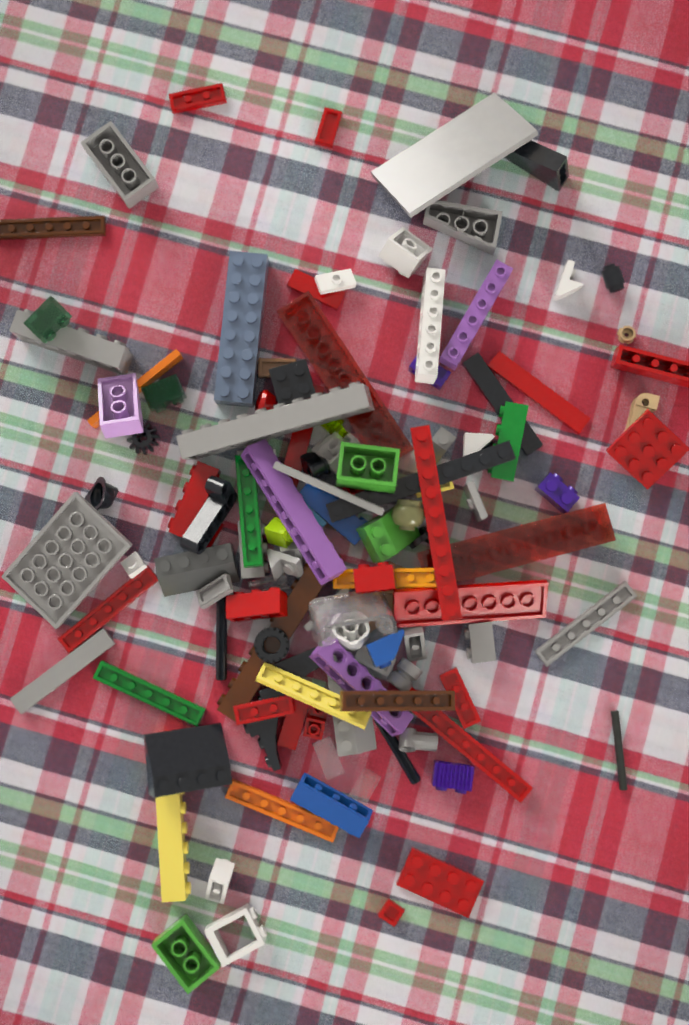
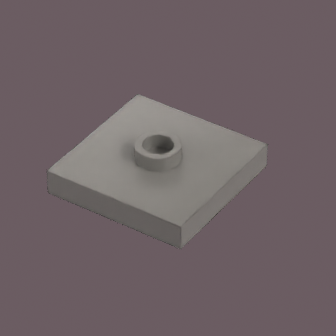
M473 481L466 483L463 487L467 497L466 502L478 523L486 519L488 514Z

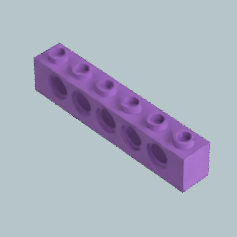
M499 260L495 261L441 354L440 363L454 371L456 370L513 270L512 267Z
M332 636L323 639L309 656L344 691H387L382 686L381 681L374 678L368 672V669L354 659V655L346 651L338 640ZM333 655L336 656L337 662L334 660ZM347 668L350 670L351 676L348 674ZM372 711L371 717L392 737L402 734L414 717L410 711H392V715L389 711Z

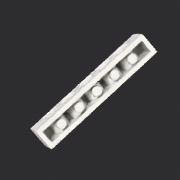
M427 267L423 276L415 382L434 384L438 376L445 283L444 269Z

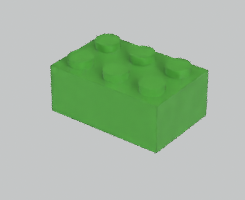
M341 442L336 486L394 494L400 449Z
M187 913L157 936L151 944L152 948L187 994L220 969L221 964L212 946Z

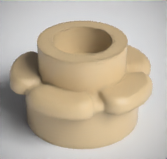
M631 326L620 328L617 332L618 340L621 343H632L636 337L634 328Z

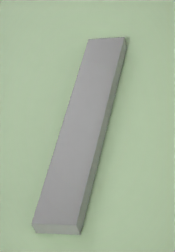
M278 461L273 466L275 470L382 516L384 513V508Z
M623 581L534 652L546 667L635 599L637 597L636 593L626 581Z
M103 628L11 697L10 700L20 714L25 713L116 644L107 630Z

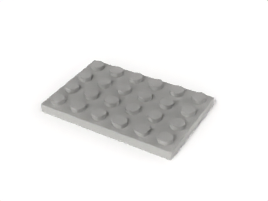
M74 492L1 577L55 629H58L133 544L78 492Z

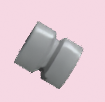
M402 657L396 665L397 671H392L387 680L400 691H409L413 686L412 681H417L423 672L412 662Z

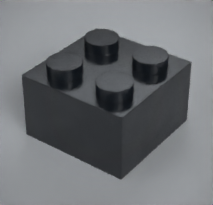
M306 359L269 369L278 404H292L294 399L304 398L305 400L311 398L312 394H315Z

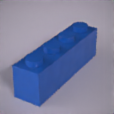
M306 484L299 492L303 496L305 503L352 545L356 546L361 540L356 528L368 521L362 516L358 518L354 515L332 523L326 504L340 498Z
M305 772L290 798L298 806H302L314 815L320 816L332 825H336L357 838H360L373 812L372 809Z

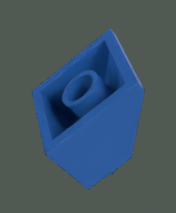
M403 629L365 645L374 667L379 666L380 669L392 665L391 660L395 659L405 633Z

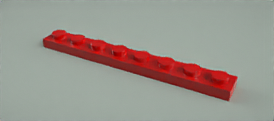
M411 687V689H410L409 691H417V690L414 689L413 687ZM411 711L520 803L533 789L530 784L442 711Z

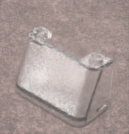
M354 591L313 599L308 607L312 636L318 647L333 644L337 639L338 627L375 621L378 631L382 634L398 633L396 620L384 592L357 594Z

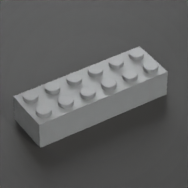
M17 309L9 331L20 340L120 375L127 374L134 355L125 346V343L114 340V342L108 341L107 337L100 334L93 336L86 329L71 328L72 325L62 321L60 324L53 322L54 319L45 315L42 318L38 317L35 312L28 309L24 311Z

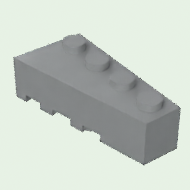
M437 200L426 208L423 225L493 255L497 245L502 211Z

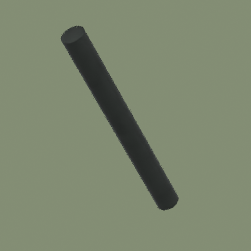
M615 710L611 711L619 789L628 790L619 711Z

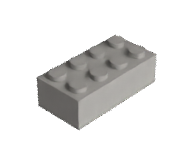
M111 121L80 142L88 156L129 209L159 188L153 175Z

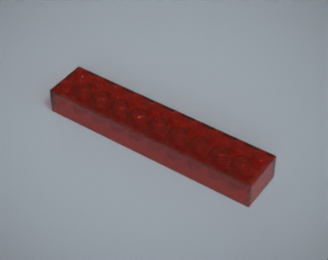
M309 290L277 310L278 318L328 393H330L332 388L341 387V389L349 387L350 383L360 381V384L364 383L369 387L374 410L345 418L361 444L400 449L399 461L411 454L414 450L412 445Z
M602 503L451 543L450 548L457 583L612 542L616 539L606 504ZM430 549L416 553L419 568H433Z

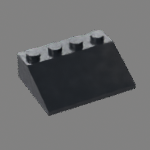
M221 723L143 734L150 796L156 798L232 784L231 766Z

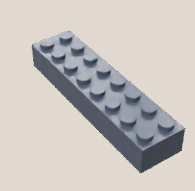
M230 251L214 393L216 404L254 408L269 268L268 254Z

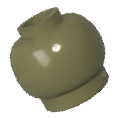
M397 499V505L392 510L393 522L399 525L401 530L415 531V527L421 526L425 518L422 501Z

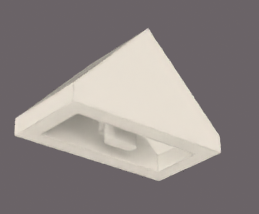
M465 433L463 435L462 457L482 450L495 436L485 433Z

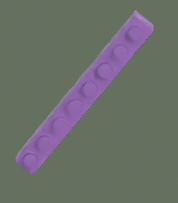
M266 439L247 446L240 456L319 583L323 585L339 577L347 569L344 561L339 557L333 544L328 540L322 526L318 524L312 510L306 505L303 496L296 489L291 477L273 469L275 462H280L274 454L273 448Z

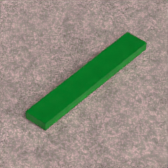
M235 455L244 568L262 567L264 562L257 481L242 457Z
M103 660L100 661L93 676V679L194 726H199L206 711V708Z

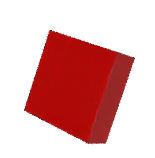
M388 898L378 913V917L395 927L405 909Z

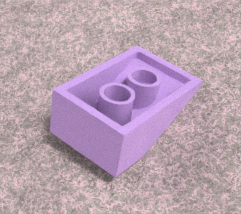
M136 373L97 379L99 421L104 437L112 438L144 433Z

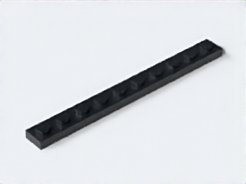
M510 441L437 465L440 485L515 460L516 457ZM418 473L397 479L394 494L365 490L354 495L377 506L397 501V499H403L421 492ZM343 499L326 504L332 523L368 511Z

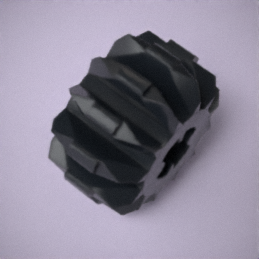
M143 423L144 433L131 434L132 437L128 438L127 442L132 443L129 447L132 450L135 449V453L139 454L142 451L144 455H147L148 449L154 452L153 445L159 446V443L155 440L160 439V436L156 434L158 430L152 428L150 423L146 426ZM140 437H147V440L141 441Z

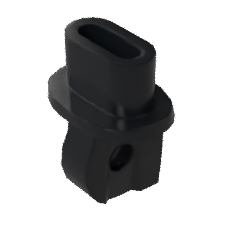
M426 526L419 528L421 536L409 544L411 549H414L423 541L429 544Z

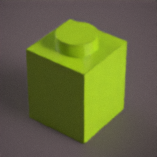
M274 517L264 528L267 541L270 544L288 548L293 542V539L278 517Z

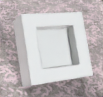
M136 551L120 562L128 576L132 579L147 568L145 562Z

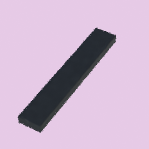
M476 353L464 361L462 365L499 416L501 405L505 406L506 401H513L480 354ZM526 421L520 448L528 456L542 447L543 444Z

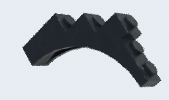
M316 647L273 664L275 667L300 678H304L310 672L320 668L309 657ZM267 687L260 690V695L257 697L258 700H263L285 694ZM279 717L243 724L246 733H250L251 737L260 736L258 743L260 748L266 751L265 761L268 768L272 767L273 772L281 769L282 764L277 747Z

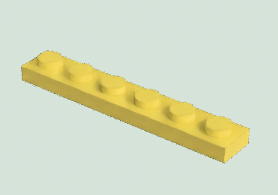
M266 662L263 663L256 677V682L362 729H365L372 711H340L339 694Z

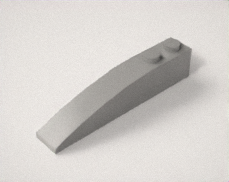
M333 655L334 660L337 662L336 656ZM347 668V672H348V674L351 676V672H350V670ZM327 674L329 690L340 695V691L344 690ZM333 716L338 757L377 749L373 718L371 716L365 729Z

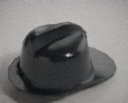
M99 477L87 493L85 499L97 511L98 509H107L112 506L119 491L117 487L106 483L104 477Z

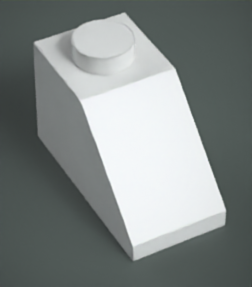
M216 858L209 877L205 899L224 904L235 863L227 859Z

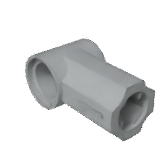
M406 727L404 732L399 735V750L402 752H414L416 750L436 752L437 733L416 732V729Z

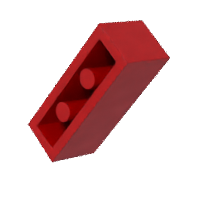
M271 587L268 591L254 589L251 590V593L233 592V595L226 596V619L232 622L288 616L287 593L280 590L279 587Z

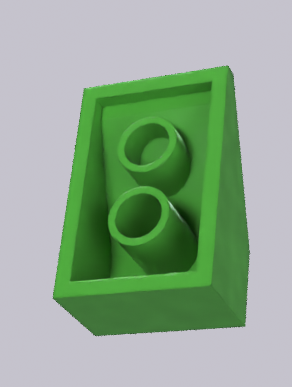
M393 507L385 511L382 516L378 515L356 528L373 563L386 561L421 536L417 527H415V531L399 529V525H396L392 519Z

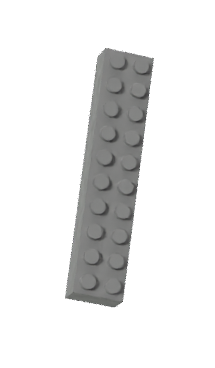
M360 381L353 382L345 389H341V387L332 388L330 393H315L311 395V398L305 400L304 398H297L292 400V404L285 405V403H279L273 406L274 409L266 410V408L255 410L253 415H248V413L236 416L237 419L235 420L223 419L218 421L217 425H202L200 430H184L182 435L176 436L182 459L196 460L254 444L264 439H272L372 411L374 406L369 387L364 383L360 384Z

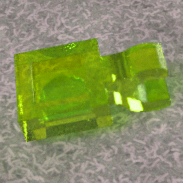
M343 419L320 425L330 435L337 432L344 438L348 434L342 426L344 423Z

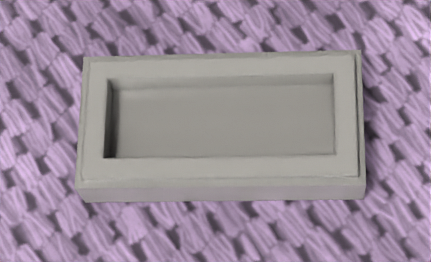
M225 573L196 591L200 608L206 609L234 592L230 575Z

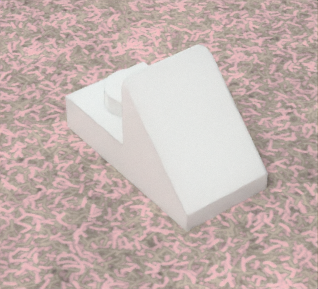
M568 259L564 265L553 300L562 299L582 288V283L573 281L576 269L573 268L575 261Z

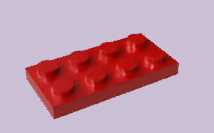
M411 847L396 885L469 918L484 880Z

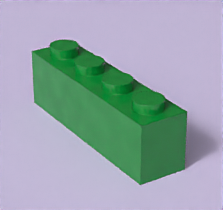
M507 401L505 406L501 405L499 417H502L501 425L497 424L495 433L496 436H499L498 443H493V446L510 441L516 459L489 468L488 473H491V478L514 482L529 405Z

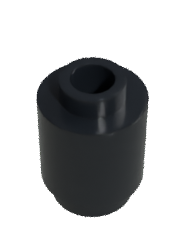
M615 263L605 266L601 274L606 289H609L610 293L624 289L625 281L620 266H615Z

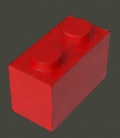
M380 562L375 567H370V564L358 565V569H353L355 593L366 594L396 590L395 568L393 564L389 565V562Z

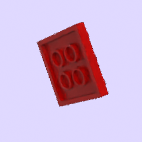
M649 409L606 449V452L647 490L689 451V447Z

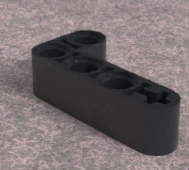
M210 476L207 479L205 490L209 497L182 536L180 542L183 549L198 555L204 552L237 499L236 492L231 483L216 476Z

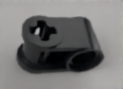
M309 452L300 456L305 474L314 478L324 473L330 474L331 470L328 461L316 454V452Z

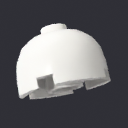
M351 612V614L346 615L341 613L332 622V637L336 638L346 651L358 650L369 639V621L365 616L357 612Z

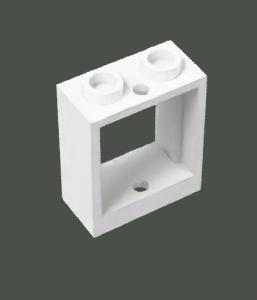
M249 903L208 924L204 930L222 967L263 946L266 942V929L258 923V914L254 907H250ZM245 915L257 940L230 954L218 929Z

